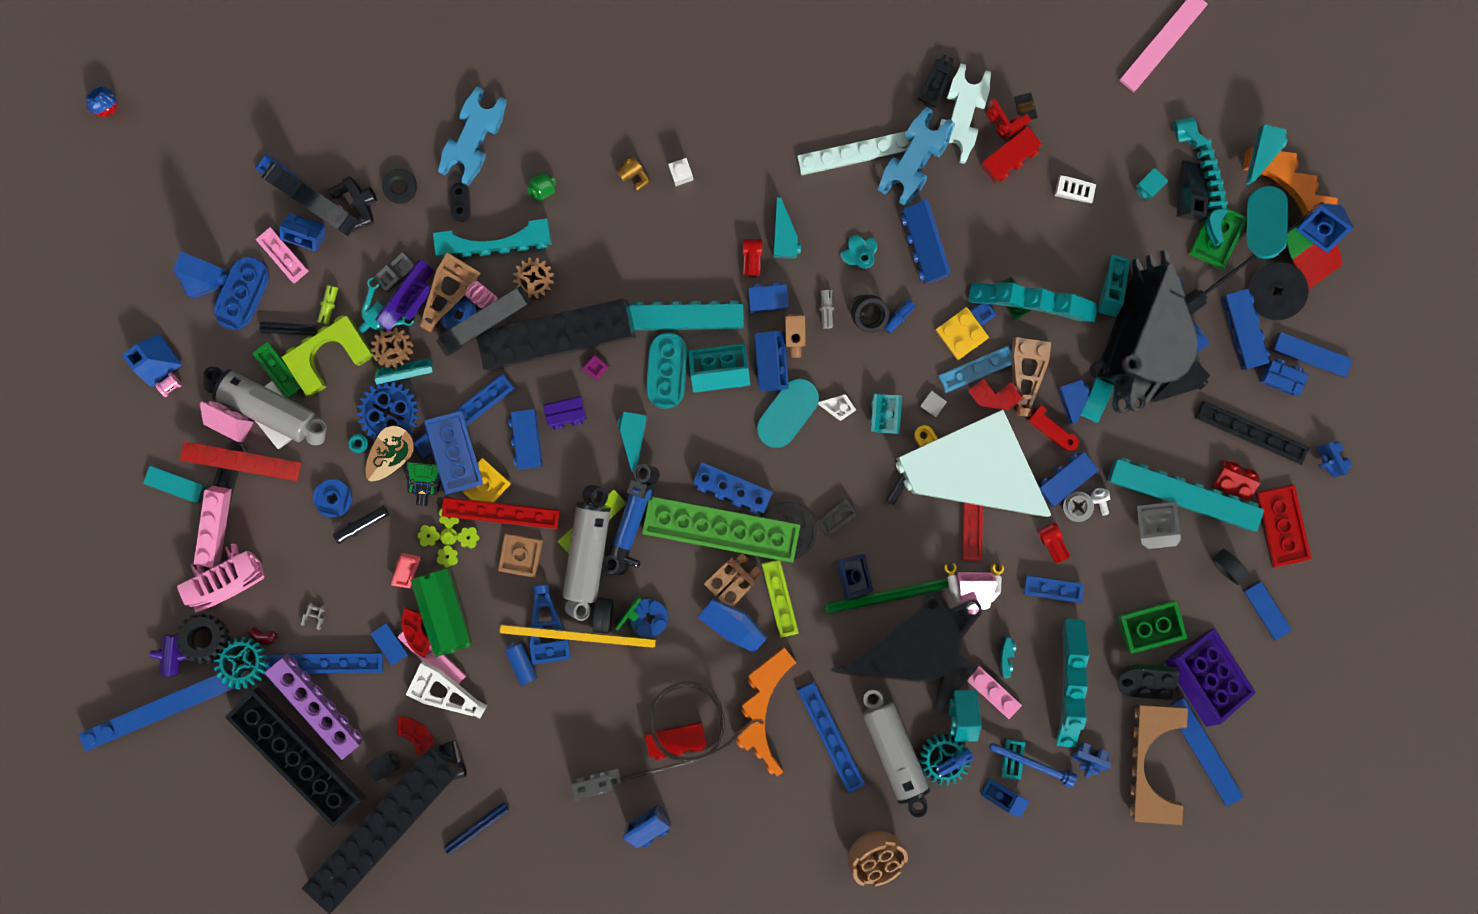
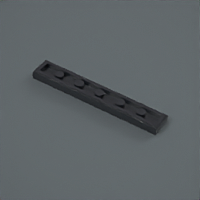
M1206 401L1202 402L1195 418L1299 465H1303L1310 448Z

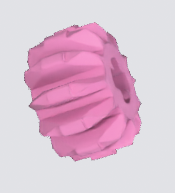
M478 281L470 284L465 292V296L481 309L498 300L496 295Z

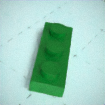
M266 342L252 353L286 398L290 399L302 389L270 342Z

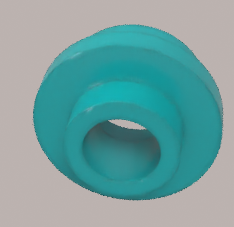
M355 434L350 437L348 446L352 452L362 453L367 449L368 441L365 436ZM357 440H360L362 443L360 447L356 446Z

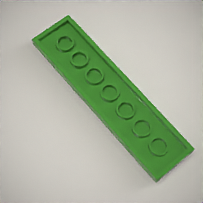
M653 497L652 500L648 501L642 534L794 563L801 525Z

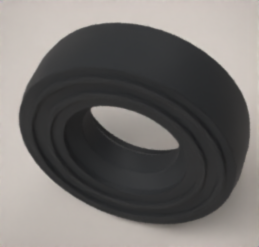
M394 169L384 176L382 190L390 201L402 204L409 202L415 196L417 182L409 171ZM403 179L406 182L407 188L403 193H395L393 191L392 185L395 180Z

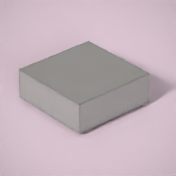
M931 391L920 407L936 418L947 401Z

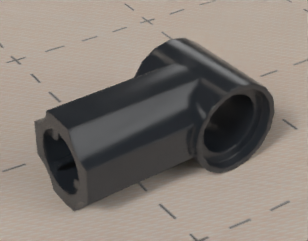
M457 741L439 745L444 752L463 768L454 780L467 777L464 761L461 760Z

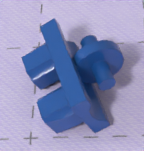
M1340 441L1330 442L1317 447L1322 463L1318 465L1320 469L1326 468L1333 478L1349 473L1348 469L1352 466V463L1347 457L1341 458L1339 452L1343 450V446Z
M1082 743L1077 752L1073 753L1072 760L1080 762L1079 769L1085 770V777L1089 778L1092 773L1098 775L1099 770L1105 771L1106 768L1110 769L1111 762H1108V751L1099 749L1095 757L1090 755L1092 746Z

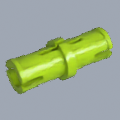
M326 285L323 302H320L321 309L317 320L318 323L329 325L332 309H335L336 306L334 302L339 288Z

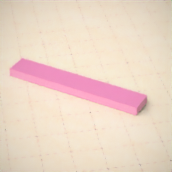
M1186 0L1119 81L1134 93L1208 3L1204 0Z

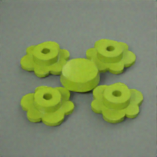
M441 509L439 511V522L444 523L447 528L439 534L434 526L423 525L421 532L417 536L422 546H434L435 541L439 540V538L443 544L447 545L438 551L437 563L440 565L444 564V567L448 568L458 563V558L456 557L458 552L449 545L454 544L458 540L461 542L462 547L474 548L476 541L480 537L477 535V530L474 527L469 529L465 527L462 529V533L457 535L456 531L451 528L454 524L459 523V518L442 517Z

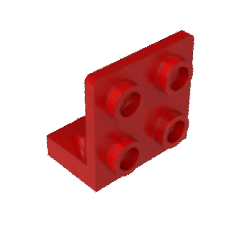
M995 98L989 102L986 108L988 119L995 123L998 135L1001 138L1004 137L1005 141L1023 131L1031 122L1028 114L1023 117L1020 114L1013 118L1010 123Z

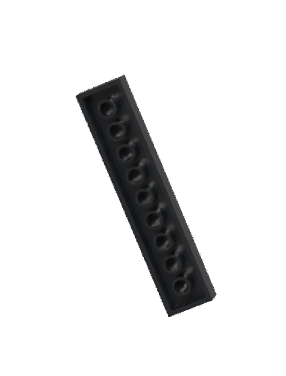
M434 743L301 889L328 914H331L458 776L463 768Z

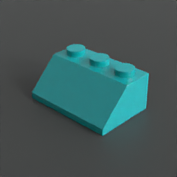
M745 343L688 351L693 393L750 386Z

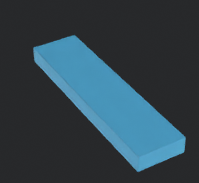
M1008 345L938 375L945 393L1012 365L1011 349Z

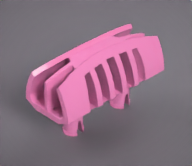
M231 544V549L226 546L225 551L229 558L228 561L205 571L204 566L197 565L196 567L191 564L194 578L177 586L179 594L185 605H189V607L194 606L195 612L212 607L265 578L261 561L250 551L239 554L237 544Z

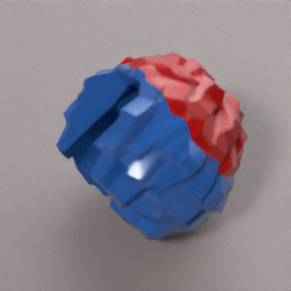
M100 86L94 88L86 95L87 109L93 115L102 118L109 117L117 109L118 102L113 91L107 87Z

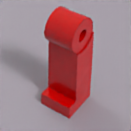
M1038 405L1031 413V417H1028L1026 421L1063 450H1075L1079 445L1077 436L1065 432L1044 415L1047 409L1042 405Z

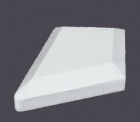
M846 395L818 402L819 406L839 421L856 411Z

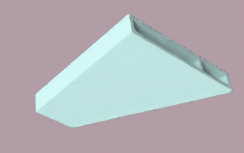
M1004 410L991 414L896 458V467L899 473H903L906 479L904 480V485L913 494L1041 517L1051 516Z

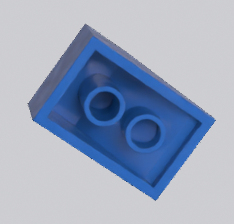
M657 805L627 824L622 837L636 848L641 846L645 848L653 843V838L658 835L661 838L669 833L671 823L660 805Z

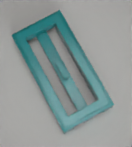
M1005 738L1004 748L1009 749L1010 744H1012V751L1016 752L1017 745H1020L1019 754L1024 756L1025 741ZM1003 756L1001 777L1021 780L1023 764L1018 762L1017 775H1013L1015 760L1011 759L1009 774H1006L1008 757Z

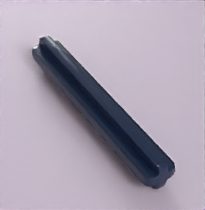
M505 802L501 803L444 846L446 853L450 855L510 810L509 806Z

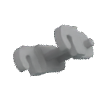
M312 602L307 605V613L303 614L301 625L305 626V620H307L308 616L318 619L317 630H320V625L324 620L322 618V613L325 612L324 605L317 607L313 606ZM311 609L319 611L318 615L311 614Z

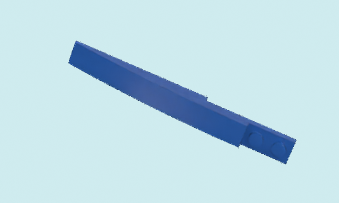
M256 659L249 661L253 665H256ZM232 669L227 670V673L230 676L233 673ZM244 671L238 678L245 677L252 671ZM215 675L79 733L78 736L86 752L236 687L234 685L232 688H229L228 683L223 684L221 682L223 678L219 679Z

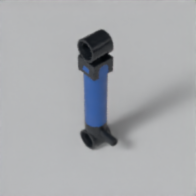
M640 464L634 470L635 480L630 481L627 493H630L624 513L609 556L605 557L602 563L603 570L607 574L623 575L628 570V564L636 568L641 564L639 560L629 557L647 502L652 500L656 487L651 485L657 483L660 477L659 470L655 466Z

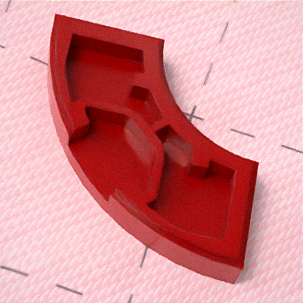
M405 607L402 614V631L410 648L419 656L425 658L431 645L422 627L421 613Z
M397 717V736L410 740L416 749V755H423L435 743L430 731L413 718Z

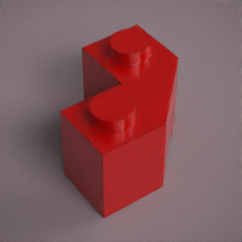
M983 379L968 390L978 405L983 407L1010 410L1025 399L1014 383H1009L999 392H996L988 380Z

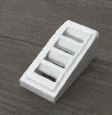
M1060 175L1057 180L1054 196L1092 204L1096 184ZM1068 183L1067 190L1065 192L1063 191L1064 184ZM1072 185H1075L1074 193H1070ZM1079 186H1082L1081 195H1077ZM1086 187L1090 188L1088 198L1084 197Z

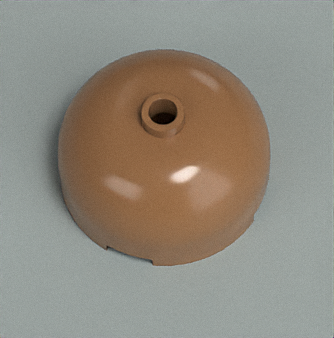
M872 831L862 835L853 843L848 854L849 869L855 881L862 886L864 884L880 886L892 881L901 873L900 869L908 861L907 852L901 841L895 835L886 831Z

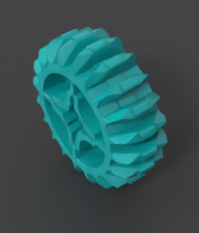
M236 637L234 638V644L228 640V647L225 648L223 646V652H217L220 659L214 660V663L218 664V666L214 667V670L219 672L216 675L217 678H223L221 682L223 684L228 683L229 688L235 685L236 689L239 690L241 684H243V687L247 689L249 682L252 686L255 685V678L259 681L262 680L259 674H265L266 671L262 667L268 666V663L262 661L268 657L267 655H262L265 649H259V642L254 644L252 638L247 642L245 637H242L241 642H239ZM238 649H244L236 656L231 655ZM250 651H253L256 656V665L249 662ZM241 659H243V661L247 665L239 667V665L235 661L238 662L239 660L241 661ZM227 661L233 664L231 676L226 670ZM244 671H252L249 675L238 678Z
M944 733L940 734L941 739H938L935 734L933 735L934 742L928 738L927 742L930 745H922L926 752H919V755L924 757L919 759V763L925 764L921 766V769L926 771L924 774L926 778L931 776V782H935L938 778V785H941L943 780L946 786H949V780L956 784L955 778L957 776L960 780L963 779L961 772L964 774L968 773L964 766L970 767L971 764L969 762L961 766L959 770L955 769L944 776H940L932 768L943 763L941 751L946 757L949 756L947 758L949 760L951 759L950 756H956L968 749V747L963 748L965 742H954L950 733L947 739H945ZM949 744L958 750L946 752L942 745ZM937 747L938 755L930 762V755Z

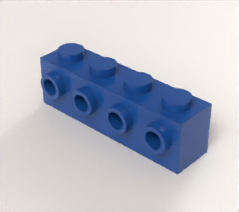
M702 462L693 481V484L696 485L695 489L704 493L707 490L714 492L713 496L724 500L725 497L732 500L731 504L740 508L742 504L748 506V511L757 515L760 512H765L773 493Z

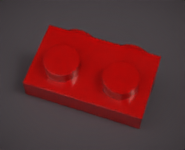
M1223 460L1222 469L1213 485L1218 489L1250 501L1260 484L1259 474L1253 469H1245L1234 461Z

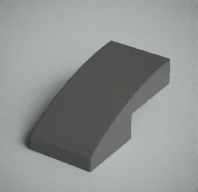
M402 252L373 278L387 292L402 281L416 263L406 252Z

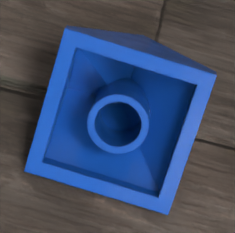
M1321 203L1312 208L1296 231L1328 253L1354 226L1342 205Z

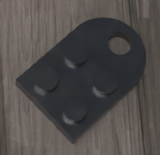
M1128 665L1117 674L1118 689L1124 695L1130 697L1172 700L1180 670L1179 667Z

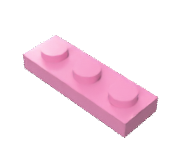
M268 228L256 239L294 284L309 272L285 242L280 240L279 235L273 228Z
M978 665L977 670L967 681L1003 715L1010 719L1022 705Z

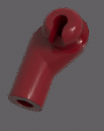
M255 626L248 632L261 645L273 644L274 640L278 638L276 632L270 631L269 633L262 634Z

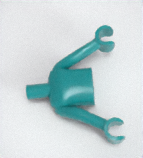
M370 278L367 281L369 290L361 309L362 318L365 322L357 328L361 334L370 327L378 331L386 330L375 321V318L384 306L377 301L369 308L374 290L380 286V283L375 287L371 286L370 282L374 278ZM403 317L398 319L394 326L402 324L410 326L414 324L415 320L408 324L405 320L406 318Z

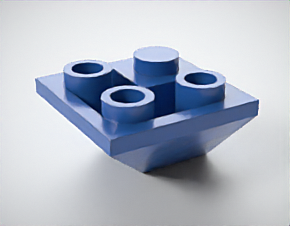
M161 334L137 343L122 354L130 368L150 387H154L156 383L165 379L170 372L173 373L183 365Z

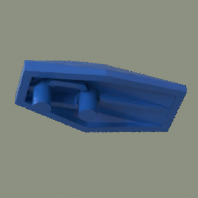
M712 599L698 615L701 621L726 640L753 653L767 639L765 633L746 612L716 599Z

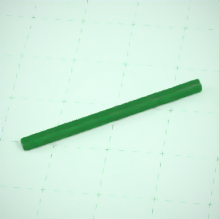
M945 578L825 604L826 612L830 614L949 589L948 579Z

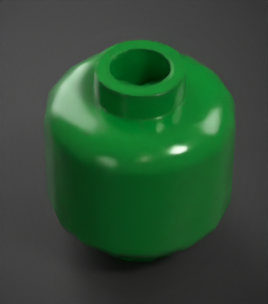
M541 172L528 180L527 190L533 199L542 201L555 193L556 181L552 175L548 176L546 173Z

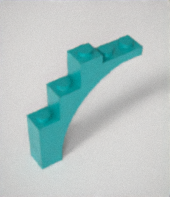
M997 282V284L971 283L968 299L970 303L1035 310L1080 322H1095L1098 303L1074 294H1060L1043 288H1026L1015 283Z
M1065 619L1062 630L1064 688L1056 746L1076 747L1080 731L1084 730L1087 720L1085 696L1088 690L1086 666L1090 655L1085 620Z

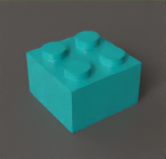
M978 690L954 691L953 698H950L948 717H951L950 735H954V742H978L982 727Z

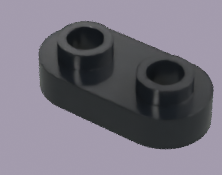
M455 183L450 188L451 215L459 222L468 220L471 215L470 190L463 183ZM458 189H462L461 195H456ZM459 208H463L462 214H457Z

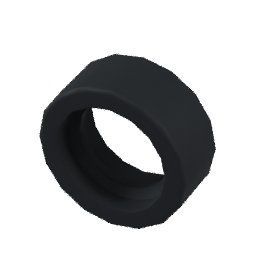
M864 295L858 298L851 308V317L854 324L860 330L867 333L880 331L889 320L890 312L887 304L875 295ZM875 303L880 307L881 315L875 323L867 325L861 321L860 311L866 304Z
M1222 549L1212 559L1217 569L1236 585H1239L1250 575L1246 567L1225 549Z

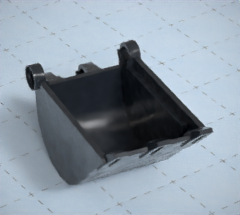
M1167 250L1160 252L1161 265H1157L1153 254L1147 255V269L1144 270L1139 258L1132 260L1133 276L1125 294L1123 306L1117 315L1100 361L1094 362L1090 366V374L1094 378H1105L1115 383L1112 408L1117 413H1126L1130 410L1132 412L1142 411L1161 383L1175 381L1188 372L1196 358L1198 342L1195 327L1184 300L1185 294ZM1098 364L1102 365L1104 369L1101 375L1096 372ZM1120 399L1126 402V407L1123 410L1118 406ZM1139 399L1140 405L1138 408H1135L1133 405Z
M930 593L924 598V607L849 666L831 668V672L917 683L934 682L948 675L957 664L962 650L961 639L980 617L982 606L979 601L970 599L946 610L940 596ZM933 601L938 602V606H937V607H935V608H930V607H929V605H930L931 602H933ZM970 605H976L979 608L976 614H970L967 611Z

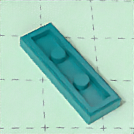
M432 358L404 363V366L399 364L397 369L393 366L389 369H377L374 379L377 385L433 373L434 363Z
M149 466L143 482L145 485L194 503L200 502L206 486L154 466Z

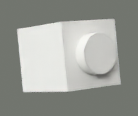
M687 158L668 164L675 186L693 181V175Z

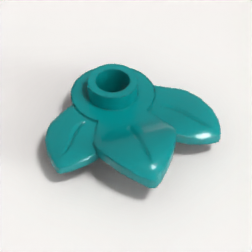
M851 235L848 241L849 249L840 253L842 260L848 265H858L863 269L870 268L875 262L876 240L870 237L864 241L860 236ZM867 256L868 260L863 261L862 257Z

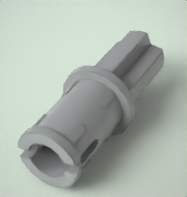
M832 290L820 291L821 308H819V311L822 313L823 329H831L833 327L832 311L834 310Z

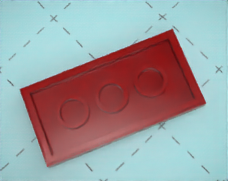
M1295 484L1257 492L1256 497L1259 508L1264 509L1261 519L1272 567L1276 568L1312 560Z

